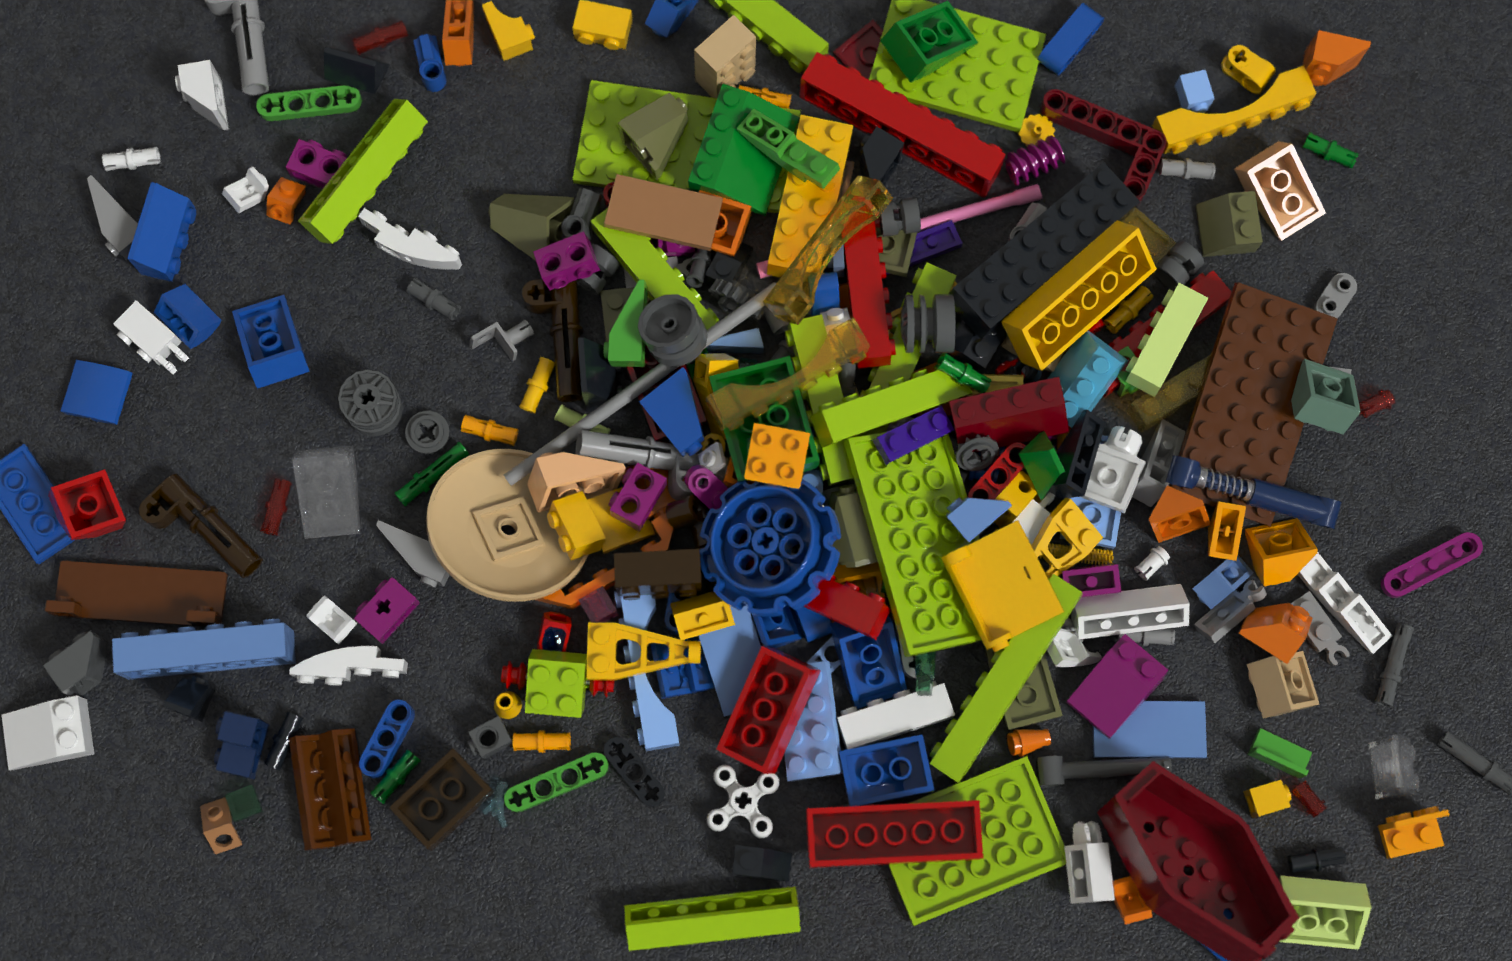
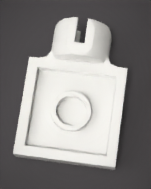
M1115 426L1112 428L1107 441L1104 444H1099L1086 493L1081 498L1125 514L1146 463L1137 457L1142 445L1141 435L1131 429L1128 434L1123 433L1125 427Z

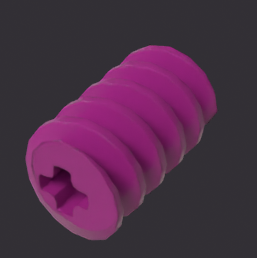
M1049 135L1045 141L1042 139L1037 140L1036 145L1028 144L1026 149L1018 148L1016 153L1009 152L1007 159H1005V166L1015 186H1018L1020 176L1025 182H1028L1029 172L1037 178L1039 176V168L1045 174L1048 173V164L1056 170L1058 169L1057 161L1060 160L1061 163L1065 164V157L1058 140Z

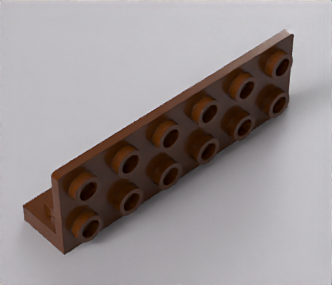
M61 561L55 601H46L45 611L59 617L202 627L222 624L228 575L225 572Z

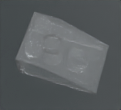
M353 445L298 451L292 458L305 539L359 534L358 483Z
M1391 735L1368 743L1375 799L1417 795L1419 777L1417 773H1414L1413 762L1415 761L1416 754L1414 746L1410 745V739L1401 735Z

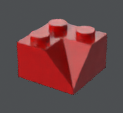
M106 470L51 487L48 497L56 517L71 540L95 538L123 528L126 519Z

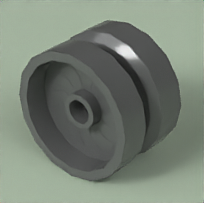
M677 294L658 297L645 306L639 316L638 329L640 336L647 345L651 355L663 365L670 367L690 363L702 353L706 346L708 334L705 324L695 306L686 297Z

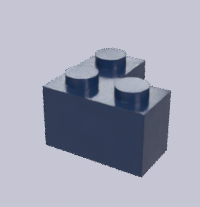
M225 711L224 716L218 719L216 725L217 739L223 742L222 748H218L215 754L214 764L217 765L216 770L254 780L269 724L257 718Z

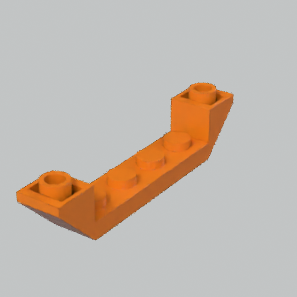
M665 508L653 516L655 519L651 521V525L660 542L651 541L641 548L642 552L670 550L675 528L670 525ZM607 568L598 571L592 576L594 580L585 585L583 582L572 586L568 590L569 594L566 596L560 589L548 596L535 600L573 610L615 586L614 568L609 571Z

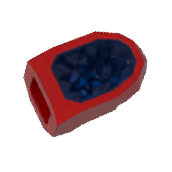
M545 612L538 635L537 650L565 652L572 625L571 618L561 613Z

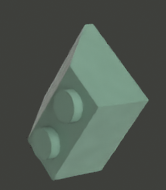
M1307 359L1303 360L1291 399L1294 419L1344 435L1361 412L1354 376Z

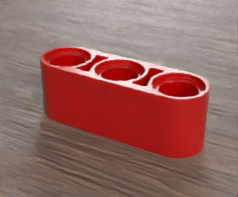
M1013 443L1008 446L970 489L967 497L972 498L973 493L980 490L985 492L987 499H996L1024 467L1023 462L1018 464L1012 462L1009 458V452L1012 449L1022 451L1026 445ZM993 470H1001L1005 474L1006 478L1003 484H995L991 480Z

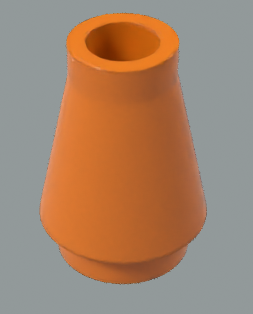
M1014 729L1013 733H1008L1007 744L1011 755L1022 757L1050 745L1051 737L1048 729Z

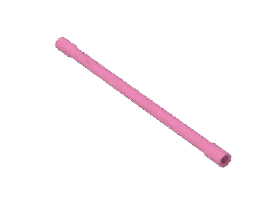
M1038 184L1017 189L1012 193L920 218L921 232L950 220L955 223L1011 206H1020L1041 200L1040 187ZM768 260L756 263L760 279L770 276L767 275Z

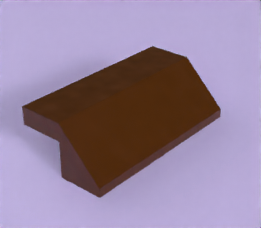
M355 728L330 730L317 735L289 738L305 851L371 840L362 773L359 767L360 760Z

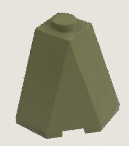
M670 92L618 122L622 143L656 180L661 177L688 123V107L679 97L675 99Z
M503 194L490 203L488 211L490 228L536 261L533 251L561 240L563 234L562 222L570 215L574 205V198Z
M855 484L842 485L838 487L839 491L831 492L828 506L836 513L841 531V538L833 543V547L840 552L838 564L846 565V567H859L877 563V557L857 487H855Z

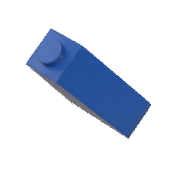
M682 367L639 402L682 457L687 454L692 456L703 447L701 443L705 439L690 378L687 371Z

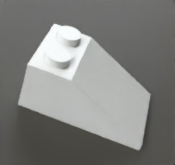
M72 696L51 700L1 715L9 771L94 755L88 704L85 698Z

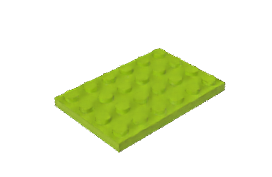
M892 0L881 39L895 22L938 4L926 0ZM955 9L978 41L977 45L930 75L912 83L903 74L883 44L879 43L869 80L879 81L884 85L885 89L892 93L899 92L903 94L911 103L1019 133L1022 128L1039 63L1037 58L1042 52L1046 34Z
M1027 756L910 802L931 803L980 800L983 859L888 864L912 926L1066 865L1064 843Z

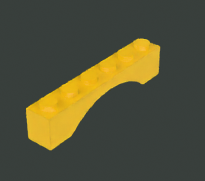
M1301 66L1279 74L1272 87L1262 97L1242 109L1220 114H1206L1180 108L1157 116L1152 127L1163 133L1166 137V146L1163 153L1173 152V154H1177L1186 150L1189 145L1195 143L1198 145L1206 144L1213 139L1212 137L1221 134L1222 137L1229 136L1235 133L1238 128L1244 126L1247 128L1255 127L1262 120L1269 117L1271 120H1275L1284 116L1287 111L1295 109V111L1306 109L1311 105L1310 103L1315 97L1316 91L1305 66Z

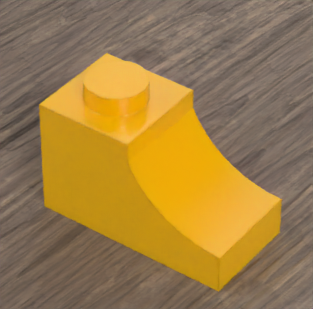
M492 1L482 4L485 18L503 61L533 50L531 40L535 39L530 24L525 25L521 16L512 18L502 14L497 10Z

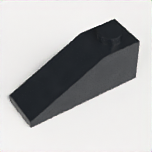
M1083 410L1056 451L1065 472L1059 475L1049 489V492L1060 499L1085 496L1106 423L1089 410Z

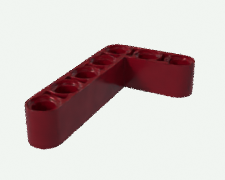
M1049 90L1044 95L1040 107L1041 115L1046 116L1048 121L1134 156L1123 183L1128 189L1132 188L1137 191L1138 196L1136 197L1141 202L1165 149L1166 137L1164 134L1062 90ZM1048 102H1056L1059 108H1051ZM1080 112L1084 118L1077 119L1072 113ZM1104 122L1109 128L1101 129L1097 123ZM1122 132L1130 133L1133 139L1124 138ZM1152 142L1156 144L1158 149L1152 150L1148 148L1146 143ZM1142 165L1147 168L1148 172L1141 173L1136 166Z

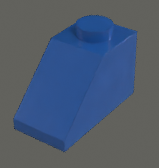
M655 0L645 24L652 28V31L657 35L667 38L679 29L698 0Z

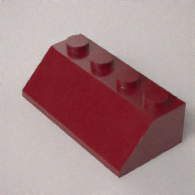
M1059 377L948 402L957 444L965 443L966 437L973 439L978 434L981 437L989 435L992 440L996 439L999 447H1004L1013 443L1031 441L1043 431H1045L1048 437L1069 432L1066 406ZM975 449V450H973L972 452H975V453H976V452H981V451H978L977 449Z

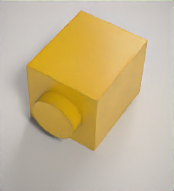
M1282 780L1243 791L1252 819L1291 807L1289 803L1292 799L1288 786L1286 784L1283 785Z

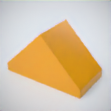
M1217 502L1210 521L1211 525L1208 527V556L1237 561L1246 506Z

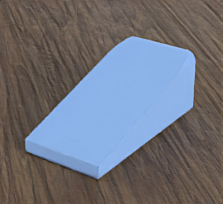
M757 328L722 336L706 347L708 352L763 354L764 351L760 331Z

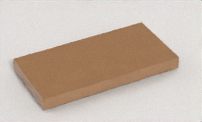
M616 174L604 227L711 251L723 198Z

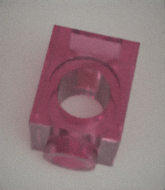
M603 586L579 599V603L591 623H605L618 615L617 609Z

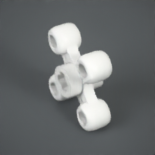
M721 765L717 767L714 772V781L728 792L729 801L725 807L710 811L707 816L709 828L716 832L725 830L733 817L743 816L749 821L751 832L755 837H768L773 830V823L771 819L759 812L757 803L761 796L776 792L779 787L778 776L775 773H761L754 785L744 787L737 782L736 773L731 766ZM721 772H728L730 778L727 781H722L719 777ZM770 778L774 784L772 787L767 788L763 785V780ZM741 794L748 795L747 799L751 800V804H746L745 809L739 808V803H735V799L741 798ZM720 815L724 821L720 825H715L712 821L713 817ZM757 823H766L767 829L764 832L758 831L756 828Z

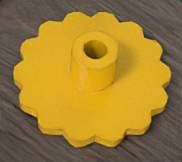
M1040 114L1035 116L1029 115L1028 118H1024L1018 135L1021 137V142L1026 144V146L1028 144L1036 145L1037 140L1042 139L1045 141L1049 135L1055 137L1053 134L1055 128L1052 127L1053 123L1048 121L1046 116L1042 117Z

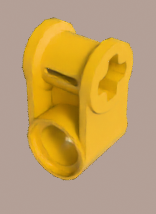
M1243 45L1233 46L1221 63V68L1226 75L1254 94H1260L1275 74V68L1270 62L1260 58Z

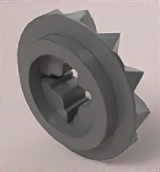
M434 411L419 412L407 423L405 430L406 440L415 451L421 454H434V452L443 449L449 440L448 423L442 415ZM420 425L427 429L435 428L432 431L435 438L434 441L428 437L421 438L423 432Z
M977 434L973 439L966 437V442L958 444V451L955 452L957 464L967 471L983 470L996 461L999 456V446L996 439L992 440L989 435L981 437ZM975 449H977L978 451H981V452H980V453H981V456H979V454H976L975 452H972V451L975 450Z

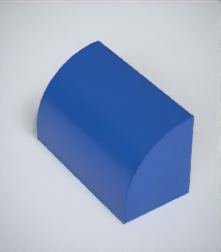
M186 284L162 294L154 310V313L190 349L205 341L222 321Z

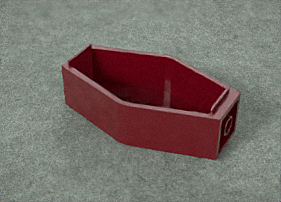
M1152 761L1097 811L1145 904L1155 914L1228 961L1264 960L1276 950L1275 945L1280 940L1284 941L1295 931L1292 925L1299 919V916L1249 825L1239 815L1156 762ZM1145 823L1152 826L1153 830L1151 833L1144 830ZM1184 866H1188L1191 868V876H1188L1184 873ZM1225 909L1231 911V919L1224 917L1223 911Z

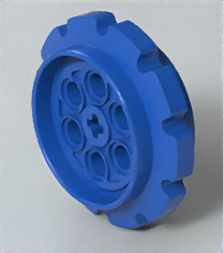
M803 479L799 489L757 481L750 485L746 480L737 482L720 496L722 506L719 509L711 508L700 533V537L707 541L706 547L700 549V565L706 579L711 582L717 581L713 591L733 608L742 610L744 606L748 605V612L754 616L761 617L780 616L786 605H789L794 610H798L811 602L820 594L818 589L819 581H829L833 576L840 556V552L833 547L834 541L841 538L839 522L835 511L830 506L822 507L826 500L824 495ZM767 513L766 520L762 523H759V517L762 514ZM793 518L792 526L785 529L786 521ZM748 534L747 540L743 544H739L741 536ZM800 544L799 552L791 555L792 548ZM754 559V566L746 571L747 563ZM781 565L780 572L772 576L773 568Z

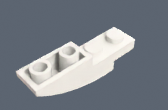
M364 208L358 216L363 226L377 234L374 238L377 247L398 259L434 269L451 270L460 269L462 266L459 252L449 245L443 247L436 242L437 238L426 230L420 232L414 228L409 235L401 226L396 224L393 227L387 223V218L376 210L370 212Z
M356 646L315 655L290 668L289 674L297 678L299 683L313 684L314 679L325 680L327 685H342V681H350L351 670H354V675L371 676V672H382V677L399 678V674H407L408 663L404 659L380 658L381 649L377 646Z

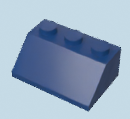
M151 182L127 258L141 275L172 282L174 274H178L181 266L180 254L182 249H185L188 244V228L190 224L194 223L196 218V209L190 199L164 186Z

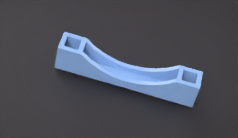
M615 591L617 608L622 607L624 618L619 619V624L647 631L649 622L657 609L655 599L651 598V595H640L638 600H623V596H618L617 591ZM628 640V645L623 646L626 663L636 662L641 656V647L637 642ZM646 673L628 677L630 690L636 689L637 700L632 701L635 718L640 717L642 728L637 729L639 745H645L646 751L680 746L675 715L654 694L647 680Z

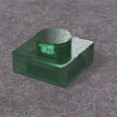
M252 784L225 795L234 822H239L263 812L255 787Z

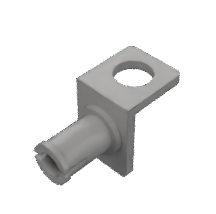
M523 320L507 331L503 330L498 322H495L473 335L470 339V347L474 349L495 337L513 362L517 357V349L514 345L534 335L531 326H526L529 324L526 320Z

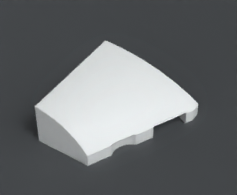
M1069 617L1047 649L1053 663L1057 667L1084 666L1097 663L1102 659L1098 651L1096 653L1089 652L1082 643L1083 639H1078L1074 625Z

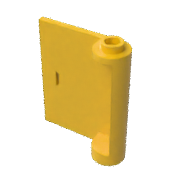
M1019 520L941 558L986 650L992 648L995 653L1009 646L1008 639L1065 612Z

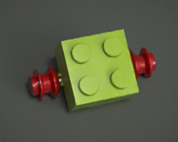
M532 649L528 658V672L524 662H521L519 667H513L512 662L509 661L508 666H503L501 683H506V689L511 684H517L519 690H521L526 685L527 680L525 713L581 718L585 708L586 688H589L593 697L600 691L604 692L607 698L608 692L613 693L615 680H587V654Z

